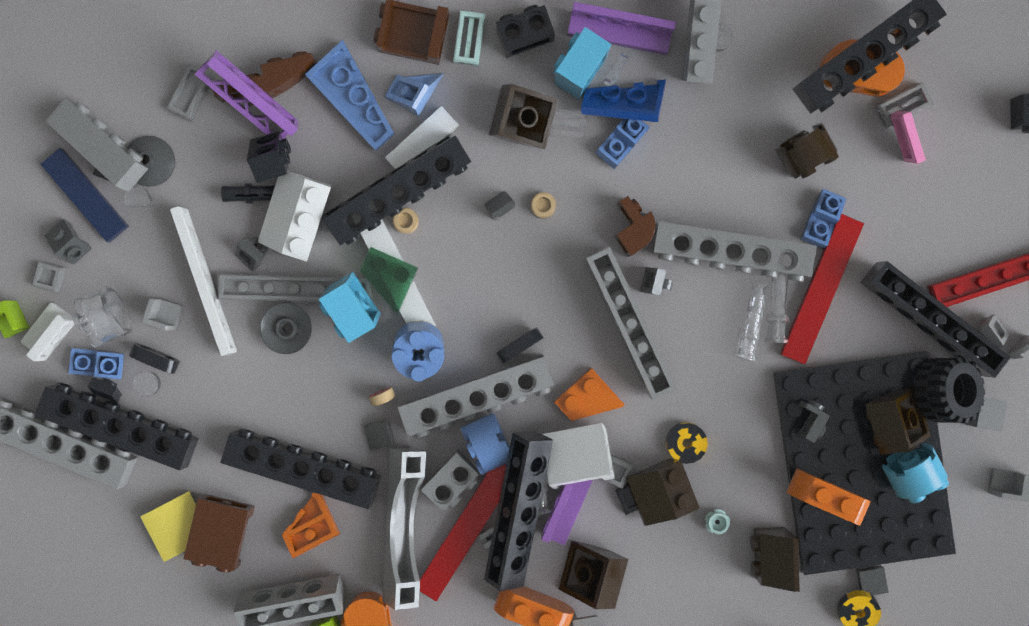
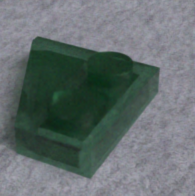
M370 247L360 271L390 305L392 310L399 313L419 268Z

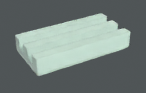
M460 10L453 63L479 66L485 23L484 13ZM467 17L469 18L465 55L461 57L460 50L464 20ZM475 19H479L474 58H470Z

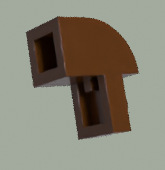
M627 196L619 201L617 205L630 223V226L614 237L626 255L630 257L652 240L655 233V219L652 212L642 217L640 214L642 208L639 203Z

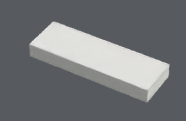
M441 106L385 158L396 169L451 134L459 127V124Z

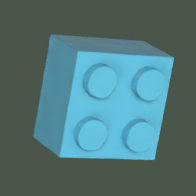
M586 27L581 34L576 32L568 44L570 47L567 50V55L561 54L554 65V84L579 100L606 60L612 44Z
M353 271L329 285L319 298V306L326 316L330 315L335 323V331L341 338H345L348 343L375 328L381 315Z

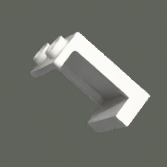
M603 423L543 434L553 439L545 483H549V486L553 489H558L560 485L603 478L604 480L615 479L607 431Z

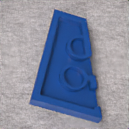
M666 79L657 80L655 85L644 86L643 82L634 83L633 87L620 89V87L614 85L586 89L581 105V114L658 122Z

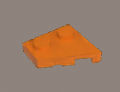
M592 368L554 401L570 421L618 409L625 405Z
M313 492L304 508H301L295 516L293 523L282 534L292 559L340 535V531L323 495Z

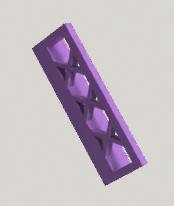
M574 2L567 36L573 37L576 32L581 34L586 27L612 45L667 55L676 21Z
M215 50L195 72L199 79L266 135L274 133L269 128V120L274 121L283 129L280 132L283 139L288 134L292 136L298 130L299 121L219 51ZM210 67L223 80H212L204 72ZM227 85L233 86L244 98H233L228 93ZM248 102L253 103L265 115H253L249 111Z
M593 480L561 485L541 531V539L549 543L551 539L565 545Z

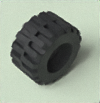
M961 357L929 359L927 363L921 365V370H918L916 374L917 380L914 381V386H916L914 397L917 398L916 404L918 408H921L923 416H927L928 420L934 422L969 423V421H973L976 418V415H979L981 405L983 406L985 401L983 399L985 395L983 384L985 383L984 379L981 378L980 369L976 368V364L973 361Z

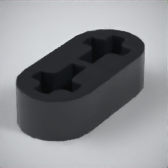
M536 327L497 351L496 354L501 362L505 363L544 337Z
M139 343L133 344L129 354L135 360L171 374H175L180 363L178 359Z

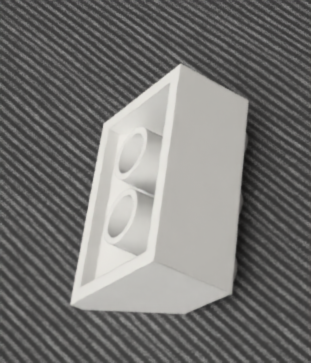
M288 170L286 175L279 176L258 242L281 254L307 262L331 185Z

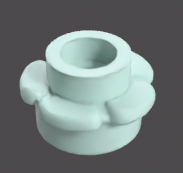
M716 509L714 512L710 511L705 517L706 529L717 535L723 534L730 526V518L721 509Z

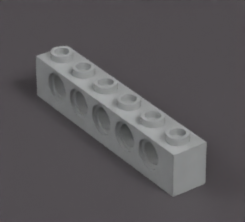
M659 221L653 254H658V259L673 261L674 257L683 258V263L699 265V261L710 263V268L725 269V265L736 267L735 271L751 274V270L762 271L761 276L777 278V274L788 275L787 280L803 282L804 278L812 277L817 246ZM677 238H685L688 241V248L685 251H679L674 247V241ZM702 242H710L714 246L713 254L704 255L700 251V244ZM728 246H736L739 249L740 255L737 259H730L726 255V248ZM754 250H761L765 253L766 258L763 263L759 264L753 260L752 253ZM781 254L790 256L792 260L790 267L785 268L779 264V256Z
M609 247L586 258L584 261L648 397L655 400L676 390L677 388L611 248Z
M543 355L402 404L397 408L407 437L414 435L415 439L430 434L429 429L439 427V430L454 426L453 421L463 418L464 422L475 419L480 411L487 409L488 413H492L502 409L501 404L511 401L512 405L527 400L526 395L535 393L536 396L549 393L551 392L550 387L554 386ZM523 374H528L533 378V383L528 388H523L518 383L519 377ZM505 383L509 387V392L505 396H498L494 391L495 385ZM479 391L483 393L485 397L484 402L479 405L472 403L470 400L472 392ZM447 401H458L460 410L457 413L449 412L446 408ZM426 408L434 410L436 414L435 420L426 421L422 416L423 410Z
M0 398V442L116 490L127 486L138 460L137 456L124 449L112 447L103 441L34 416L35 410L25 407L20 409L13 406L11 400ZM9 417H11V419L13 420L12 427H10L8 424ZM32 427H35L37 431L36 437L32 435ZM56 436L59 437L61 441L60 447H58L55 443ZM79 446L83 447L85 451L84 457L78 452ZM103 455L106 456L109 461L108 467L104 466L102 463Z

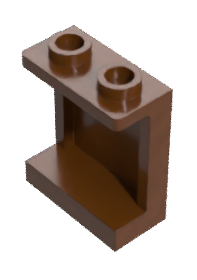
M386 0V3L382 2L380 6L379 18H382L380 28L375 30L374 43L377 44V48L381 53L439 65L450 17L449 10L442 6H438L437 10L395 0Z
M208 494L198 498L183 559L191 561V564L195 566H214L220 572L229 573L235 571L241 564L239 556L248 519L253 516L255 506Z

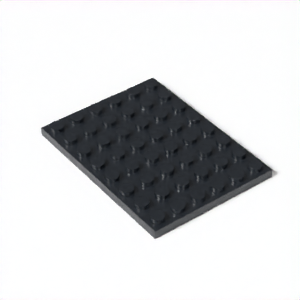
M927 351L773 372L789 484L797 468L871 501L861 525H857L791 496L802 574H818L956 554L947 487L925 495V499L918 503H910L909 499L898 497L882 468L883 464H888L886 458L890 454L880 455L879 448L874 443V432L871 422L866 416V404L875 398L916 387L914 386V381L917 380L916 374L918 370H921V365L929 360ZM810 400H813L824 406L823 412L830 415L825 424L826 431L819 440L817 439L815 443L798 435L811 413L798 406L800 401L809 403ZM925 416L931 436L922 443H928L933 446L943 465L938 423L928 420L927 416Z

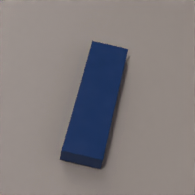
M59 148L41 163V166L106 242L110 243L129 227L64 149Z

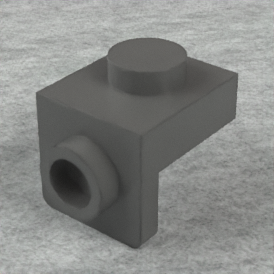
M62 219L44 235L54 254L71 264H75L91 250L90 245L78 237L71 223L65 219Z
M810 400L809 403L800 401L798 406L811 413L798 435L815 443L817 439L819 440L826 431L825 424L830 415L823 412L824 406L813 400Z

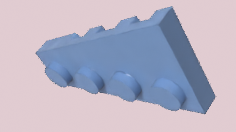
M342 40L305 75L372 148L377 151L394 135V132Z

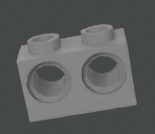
M457 450L423 485L421 491L442 511L447 507L452 509L462 499L459 496L465 488L470 491L480 480L477 478L479 470ZM457 467H464L468 471V476L460 479L456 477L454 470ZM445 485L450 489L451 494L447 497H442L437 493V487Z

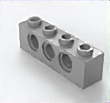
M340 574L242 592L239 594L233 613L238 626L288 625L342 614L346 593Z

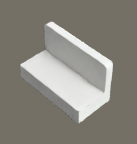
M50 303L21 340V343L30 349L26 356L34 362L47 360L77 320L57 304Z

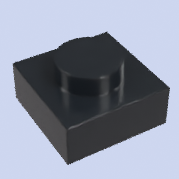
M92 378L88 385V388L94 395L118 403L122 396V393L117 388V383L103 378L102 381Z

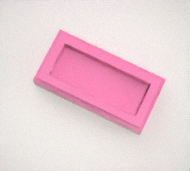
M896 111L890 114L904 161L916 164L925 161L912 113L909 111Z

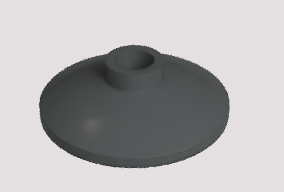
M143 136L134 140L127 147L128 150L130 148L135 150L143 158L144 156H149V162L144 164L149 169L138 180L137 184L154 187L170 178L175 167V156L167 142L155 136Z
M281 303L271 307L264 314L260 324V333L262 340L272 351L279 354H292L300 351L307 345L312 334V324L308 314L301 307L291 303ZM286 324L292 326L291 333L285 332L284 327Z

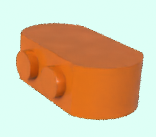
M850 39L837 44L823 57L820 68L858 40ZM866 49L867 56L874 60L873 52ZM897 53L899 57L888 65L884 66L883 63H880L875 67L877 73L864 82L861 78L853 83L856 88L851 92L880 97L895 89L903 80L905 73L902 57ZM845 65V71L849 75H853L852 67ZM823 81L827 87L832 88V84L829 81Z
M797 468L786 493L857 525H861L871 502L860 495Z
M525 586L499 591L493 606L495 612L500 616L523 626H569L575 613L574 609L565 602Z
M371 591L362 592L355 596L345 610L344 617L341 618V626H392L389 606L382 602L381 594Z

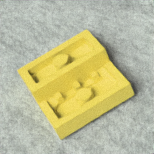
M189 491L140 516L163 562L186 550L196 504Z

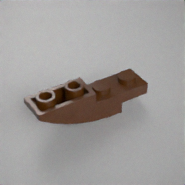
M300 51L286 59L281 57L271 58L267 60V63L260 65L262 75L253 73L246 76L269 96L274 98L299 83L317 62L311 53ZM227 85L228 93L233 98H244L233 86ZM213 90L215 98H217L221 102H226V100H224L220 95H218ZM248 102L249 106L254 105L253 103Z

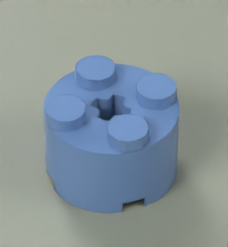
M423 321L410 322L402 326L397 331L393 342L391 358L395 368L403 376L415 381H423L436 374L444 361V340L441 332L431 323Z
M494 413L460 427L465 440H470V443L466 444L472 459L478 458L475 463L481 475L507 463L510 447Z

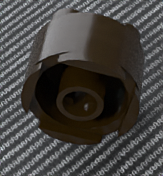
M823 123L812 126L814 131L810 133L805 130L783 142L780 145L781 148L775 149L790 177L794 179L800 176L802 179L817 171L815 169L816 166L821 163L827 165L839 158L838 150Z

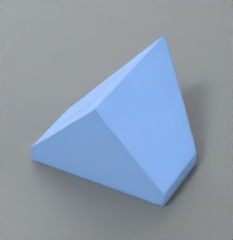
M444 73L406 77L397 74L385 97L413 114L420 116Z

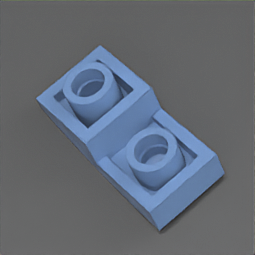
M623 119L595 153L615 169L650 127L641 120Z
M822 189L811 210L800 240L822 249L826 248L834 225L840 220L847 198Z
M71 348L68 374L122 379L125 354Z

